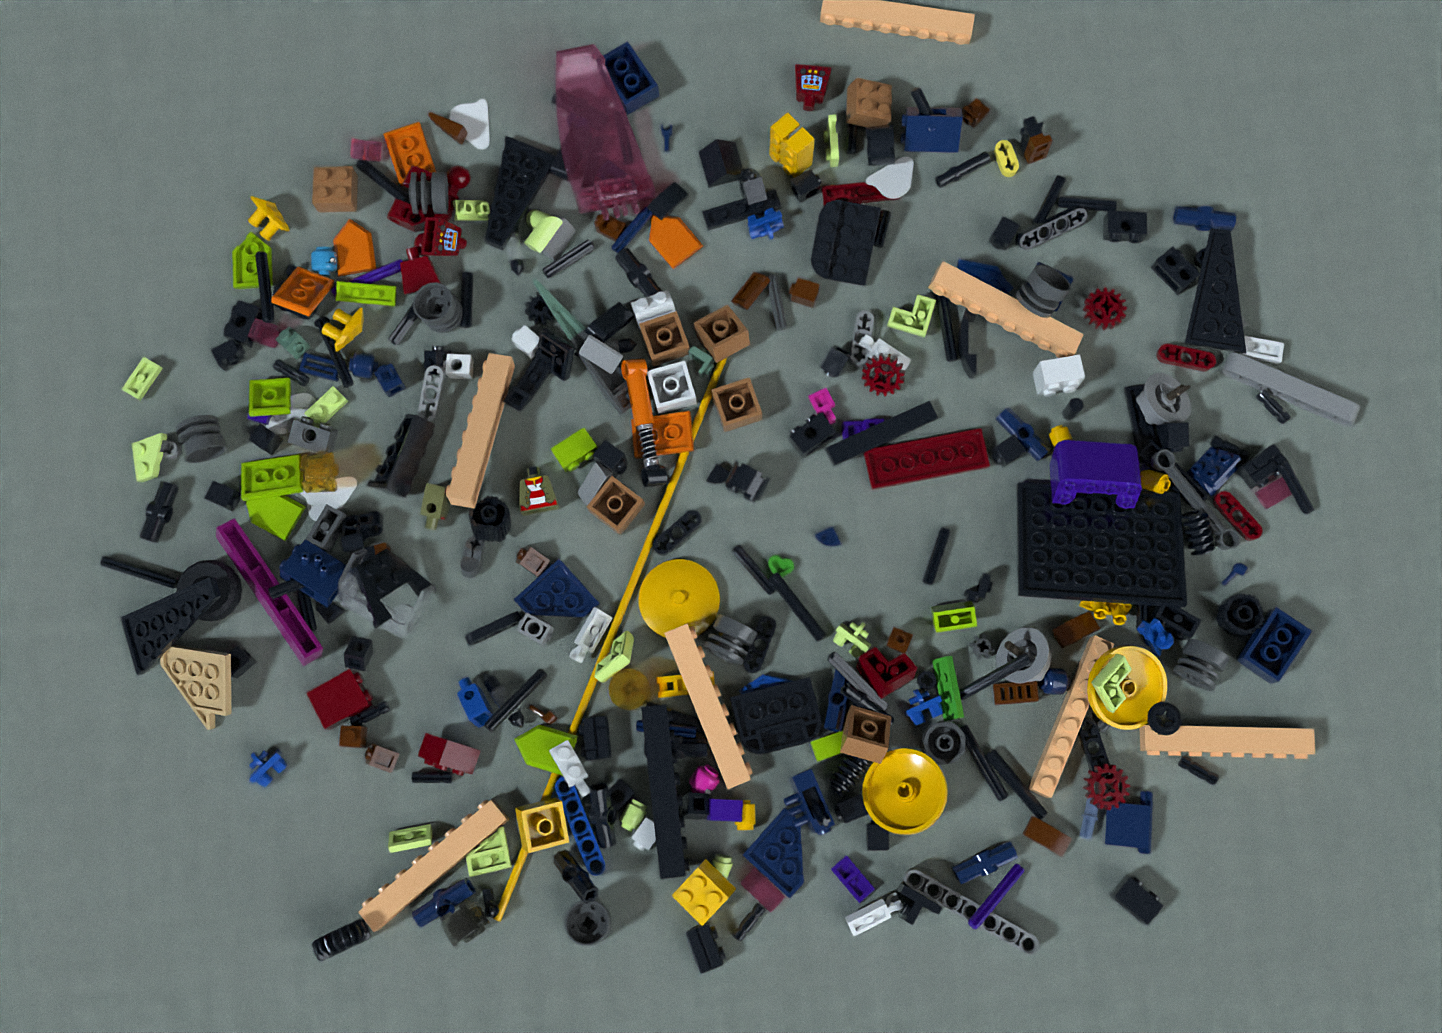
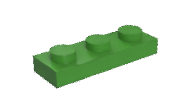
M952 656L932 660L938 693L942 699L940 703L944 721L964 718Z

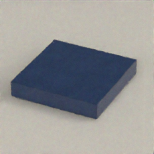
M1118 803L1119 808L1112 806L1111 810H1107L1105 845L1149 849L1151 806Z

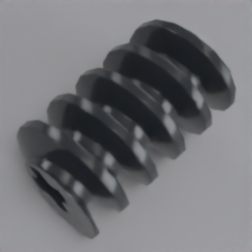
M1194 510L1182 514L1181 518L1188 519L1183 522V526L1190 527L1184 530L1185 534H1191V536L1186 538V541L1193 542L1187 546L1188 549H1194L1190 554L1204 555L1212 552L1215 549V545L1212 543V530L1209 528L1210 521L1207 520L1209 518L1208 513L1202 510Z
M848 755L850 759L843 758L842 761L845 766L837 765L840 772L833 770L831 773L834 779L826 778L829 786L841 797L845 798L842 791L849 793L850 789L847 785L855 786L853 778L860 780L861 777L858 772L866 773L864 765L871 766L865 759Z

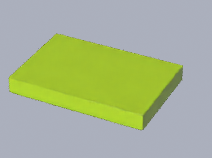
M301 454L241 463V498L243 501L303 492V459Z

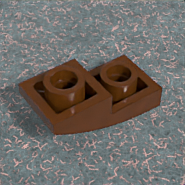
M1090 611L1058 626L1051 632L1063 649L1097 632L1100 627Z
M1031 816L1022 833L1025 837L1045 847L1059 857L1064 856L1072 840L1069 836L1034 816Z

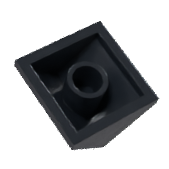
M715 139L698 152L708 188L737 181L736 174L741 173L743 167L735 142Z

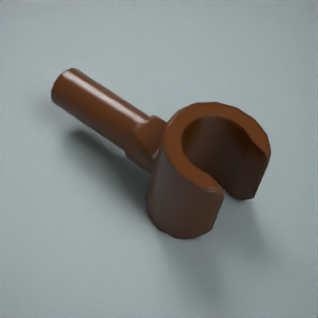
M530 705L529 709L539 715L548 725L553 724L557 720V717L550 710L544 714L535 706Z

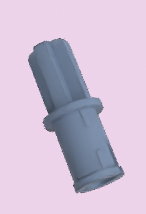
M1087 798L1084 814L1081 815L1083 821L1080 837L1084 839L1092 838L1095 821H1098L1097 804H1090L1092 798Z

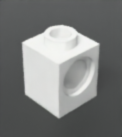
M524 325L513 333L511 340L519 350L532 360L539 348V336Z
M447 354L446 360L443 361V369L449 379H473L474 360L471 355ZM456 364H462V367L460 369H453Z
M648 817L644 819L632 836V839L635 841L633 845L641 851H644V849L649 851L656 841L654 822Z

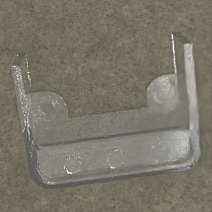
M363 548L352 553L338 582V601L342 607L373 622L372 614L368 612L366 607L368 604L364 593L362 594L359 591V585L353 571L356 566L361 564L367 552ZM431 585L422 590L414 607L408 604H400L392 609L383 604L392 615V618L380 627L400 638L410 635L435 587Z

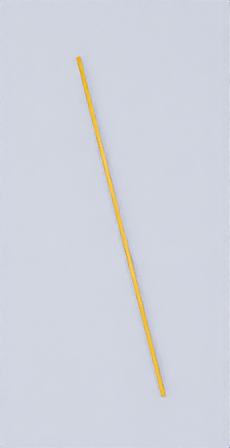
M727 358L716 364L692 424L693 442L712 398L711 389L716 388ZM689 452L680 453L568 733L576 735L579 724L582 721L598 681L594 677L596 666L609 654ZM551 773L540 801L551 798L559 774ZM522 847L498 904L499 913L493 918L494 920L501 922L528 855V852L523 850Z

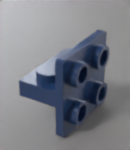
M1210 447L1187 473L1194 480L1198 481L1200 486L1212 497L1238 469L1236 464L1241 458L1239 455Z

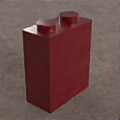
M350 668L306 693L324 729L332 730L348 721L350 717L358 715L360 712L374 706L371 701L373 696L368 689L365 690L362 684L364 679L359 671L356 672Z

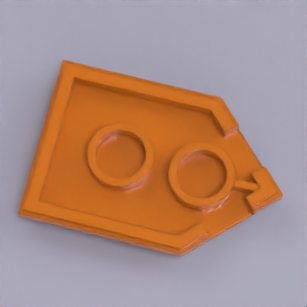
M652 215L649 242L672 269H675L703 247V244L680 217L667 216L660 220L656 215Z
M349 219L333 239L334 250L337 253L338 276L377 269L372 233Z

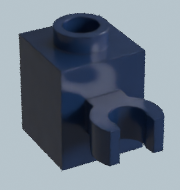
M392 363L389 365L384 364L378 368V371L374 372L389 398L406 389L404 382Z

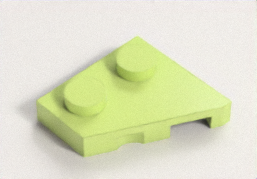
M836 114L828 115L827 130L823 131L824 143L828 142V149H825L826 161L830 160V167H838L839 162L838 134L835 127L837 121Z
M159 433L132 443L137 482H145L158 477L160 462L164 453L160 452L162 441L167 440V434Z
M505 827L498 828V831L489 838H486L476 849H473L466 855L469 877L512 867Z

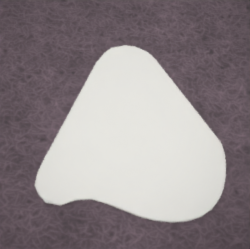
M482 98L472 104L455 106L450 112V120L465 127L468 132L465 138L478 149H486L490 141L487 101Z
M907 156L899 158L895 161V164L887 165L870 175L866 179V183L875 186L887 198H899L910 189L914 162L912 158Z
M299 393L291 396V414L273 415L266 427L275 434L290 433L293 420L306 416L304 413L316 402V399L309 393Z
M352 476L304 486L301 495L306 498L309 516L314 521H317L326 504L341 511L356 489L357 480Z

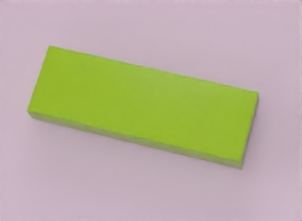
M337 281L335 301L396 306V286Z

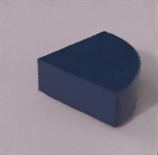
M833 526L814 535L825 546L838 547L842 545Z

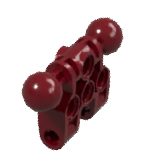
M461 165L453 166L448 170V214H434L432 205H428L427 214H423L422 205H420L419 214H413L411 204L395 199L386 216L387 219L413 232L424 230L426 217L441 218L448 222L454 211L453 201L459 200L457 196L458 191L470 184V172ZM411 166L403 185L409 189L411 172L418 173L419 181H421V172L426 173L428 181H431L432 173L417 166ZM415 217L421 218L418 223L412 222ZM424 233L419 234L414 240V247L418 248L419 255H421Z

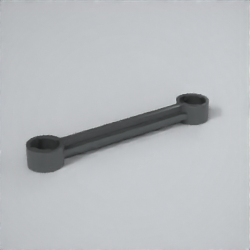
M1166 449L1154 453L1151 457L1152 467L1157 471H1164L1195 510H1202L1208 513L1209 518L1207 520L1210 521L1209 527L1216 535L1215 543L1217 547L1221 550L1236 548L1240 542L1239 534L1233 529L1225 528L1174 465V454ZM1158 456L1167 458V467L1159 464ZM1223 534L1228 537L1231 536V545L1227 546L1224 544Z

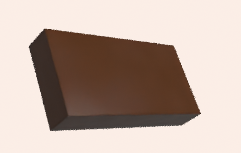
M754 271L731 302L737 307L748 310L768 285L770 279L768 276Z

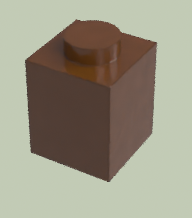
M798 277L796 283L792 282L789 290L791 302L814 308L820 284Z
M341 725L339 747L366 748L368 728Z

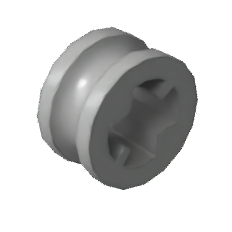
M168 440L162 443L160 452H164L163 456L165 458L174 460L180 455L181 448L175 442ZM169 446L174 448L171 450V454L166 452L169 450Z

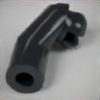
M493 888L484 889L482 893L485 915L494 918L499 913V906L494 899Z

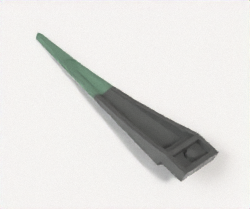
M533 279L535 287L571 344L575 346L576 352L605 398L612 403L620 415L631 408L627 382L623 378L621 371L622 360L615 371L610 374L581 356L579 351L589 336L585 333L586 328L537 279Z

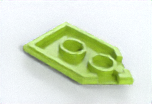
M251 231L246 236V239L232 251L234 289L259 288L255 257L258 251L267 253L271 286L273 285L272 248Z
M286 495L246 501L251 523L284 541L288 539L306 509V506Z
M537 725L514 738L526 765L562 775L549 750L566 740L569 741L574 750L578 736L543 725Z

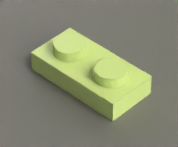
M143 357L121 390L141 401L163 368Z
M332 386L304 414L314 419L313 422L326 423L348 400Z
M431 824L389 832L388 848L390 853L432 845L433 829Z

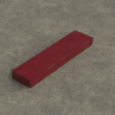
M866 182L822 186L823 203L829 202L826 198L827 196L834 197V191L839 195L841 189H843L844 194H847L850 190L852 197L857 194L856 201H862V203L900 200L901 198H887L875 186L868 185ZM838 198V199H836V200L847 201L848 199H847V198Z

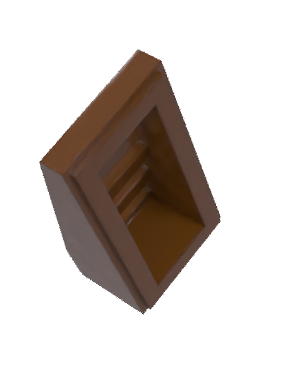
M433 112L428 113V117L437 127L458 144H463L468 134L463 125Z
M1037 681L993 684L995 705L1035 703L1039 701ZM1027 686H1030L1031 698H1027ZM1018 687H1021L1022 699H1019ZM1000 688H1004L1005 700H1001ZM1009 688H1012L1013 690V699L1011 700Z

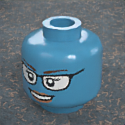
M316 247V250L311 253L312 270L322 276H330V272L337 270V253L332 251L331 247Z

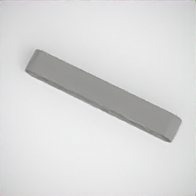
M1229 353L1222 373L1229 378L1260 391L1266 390L1276 398L1343 426H1353L1360 406L1355 402L1238 353Z
M909 869L904 873L903 882L907 887L967 921L971 917L966 916V907L973 905L975 912L980 907L979 904L918 870ZM912 873H916L919 877V881L915 885H911L908 881V877ZM930 884H935L938 889L937 893L933 896H930L927 892ZM951 894L955 895V905L948 906L946 898ZM993 912L989 916L993 917L994 925L987 928L983 922L979 927L1023 953L1034 954L1039 948V942L1035 936ZM1011 927L1013 935L1006 939L1003 935L1004 929ZM1026 938L1032 940V946L1029 949H1024L1023 941Z

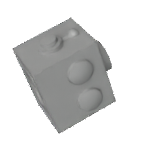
M526 612L524 618L520 620L516 631L545 647L547 641L552 637L554 628L548 622L541 621L537 616Z

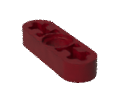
M1166 343L1156 352V357L1161 363L1202 372L1211 370L1216 364V358L1212 353ZM1166 349L1168 350V354L1172 355L1165 357V354L1162 352H1164V350ZM1188 353L1191 356V361L1184 362L1181 359V354ZM1204 358H1207V362H1210L1207 366L1201 361Z
M1221 491L1214 496V507L1245 540L1254 541L1262 535L1261 525L1230 492ZM1225 497L1227 499L1226 504H1220L1221 498ZM1232 505L1235 506L1234 508H1232V509L1229 510L1228 512L1226 511L1230 506H1232ZM1234 511L1242 513L1243 518L1241 521L1233 519L1232 514ZM1247 520L1249 521V523H1247L1245 526H1243V527L1240 526L1241 524L1245 523ZM1249 528H1255L1254 534L1249 535Z

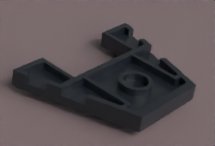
M387 548L353 569L361 593H364L368 604L366 607L368 612H371L374 619L372 623L375 629L392 618V615L381 602V599L406 583L409 584L420 600L436 589L433 584Z

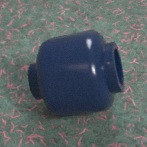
M355 352L354 356H350L349 372H352L354 377L370 379L373 376V372L378 371L379 361H375V356L372 353Z
M1049 667L1044 678L1038 681L1039 688L1045 694L1052 695L1064 694L1071 684L1070 677L1062 668Z

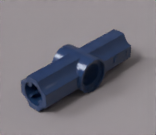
M1176 206L1173 214V224L1194 226L1198 231H1209L1210 228L1233 231L1237 216L1235 213L1214 211V208L1210 206H1200L1198 208Z
M1009 407L1005 408L996 417L995 420L1011 436L1014 434L1026 451L1037 462L1051 450L1034 433L1032 426L1024 423ZM1018 431H1025L1027 438H1022Z
M836 669L832 689L829 693V704L824 729L842 732L849 699L842 695L840 691L843 685L849 682ZM841 695L844 697L843 702L839 704L834 703V698Z
M1009 841L991 850L987 849L972 856V859L952 868L959 883L965 884L976 877H983L998 870V867L1018 859L1014 846Z
M466 877L449 889L440 888L434 892L432 900L412 912V917L420 928L437 917H448L454 913L457 904L476 893L475 887Z

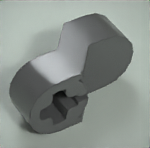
M471 536L466 541L463 558L460 563L462 575L466 578H473L478 575L485 553V543L483 540H477L474 536Z

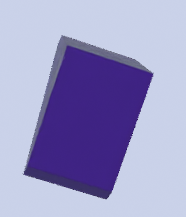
M709 799V815L704 820L742 822L743 800Z

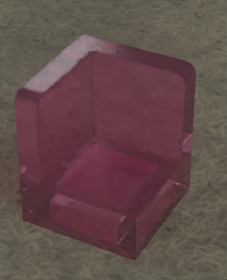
M352 138L351 158L380 162L382 142Z
M255 318L248 337L255 343L275 349L278 345L275 339L282 330L277 325L264 323L262 320Z

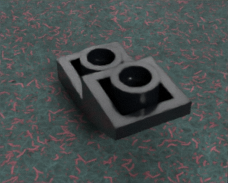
M673 182L647 208L660 220H663L673 212L677 205L687 199L689 193L676 182Z

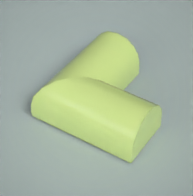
M538 209L531 210L527 214L526 222L533 231L524 243L530 249L541 253L563 221Z
M917 294L912 312L893 307L887 327L925 337L936 299Z
M628 630L613 641L611 653L597 664L594 677L598 681L607 682L630 663L634 637Z
M1115 654L1091 682L1106 709L1112 713L1126 699L1119 684L1132 670L1125 656L1121 654Z

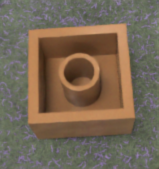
M857 77L847 87L846 123L862 127L883 126L890 123L892 85Z
M352 166L314 167L312 204L319 213L357 212L358 175Z
M728 304L694 322L697 338L716 363L750 345L747 328Z
M677 311L639 323L653 367L689 355L690 347Z
M750 377L711 389L712 398L724 432L762 420V411Z
M611 476L587 505V509L620 536L645 506L642 498Z
M851 705L844 720L840 753L881 764L889 748L891 716Z

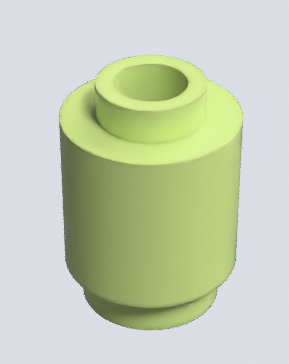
M632 799L631 803L628 802L619 819L622 822L621 827L632 832L633 828L637 830L647 813L645 811L647 806L635 799Z

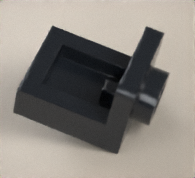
M432 346V350H424L425 372L428 367L434 364L443 367V355L451 354V350L444 349V346ZM437 369L430 372L432 375H440L437 373Z
M982 573L976 592L966 589L963 592V596L967 597L968 601L974 603L983 601L986 598V594L990 593L993 581H990L991 575Z

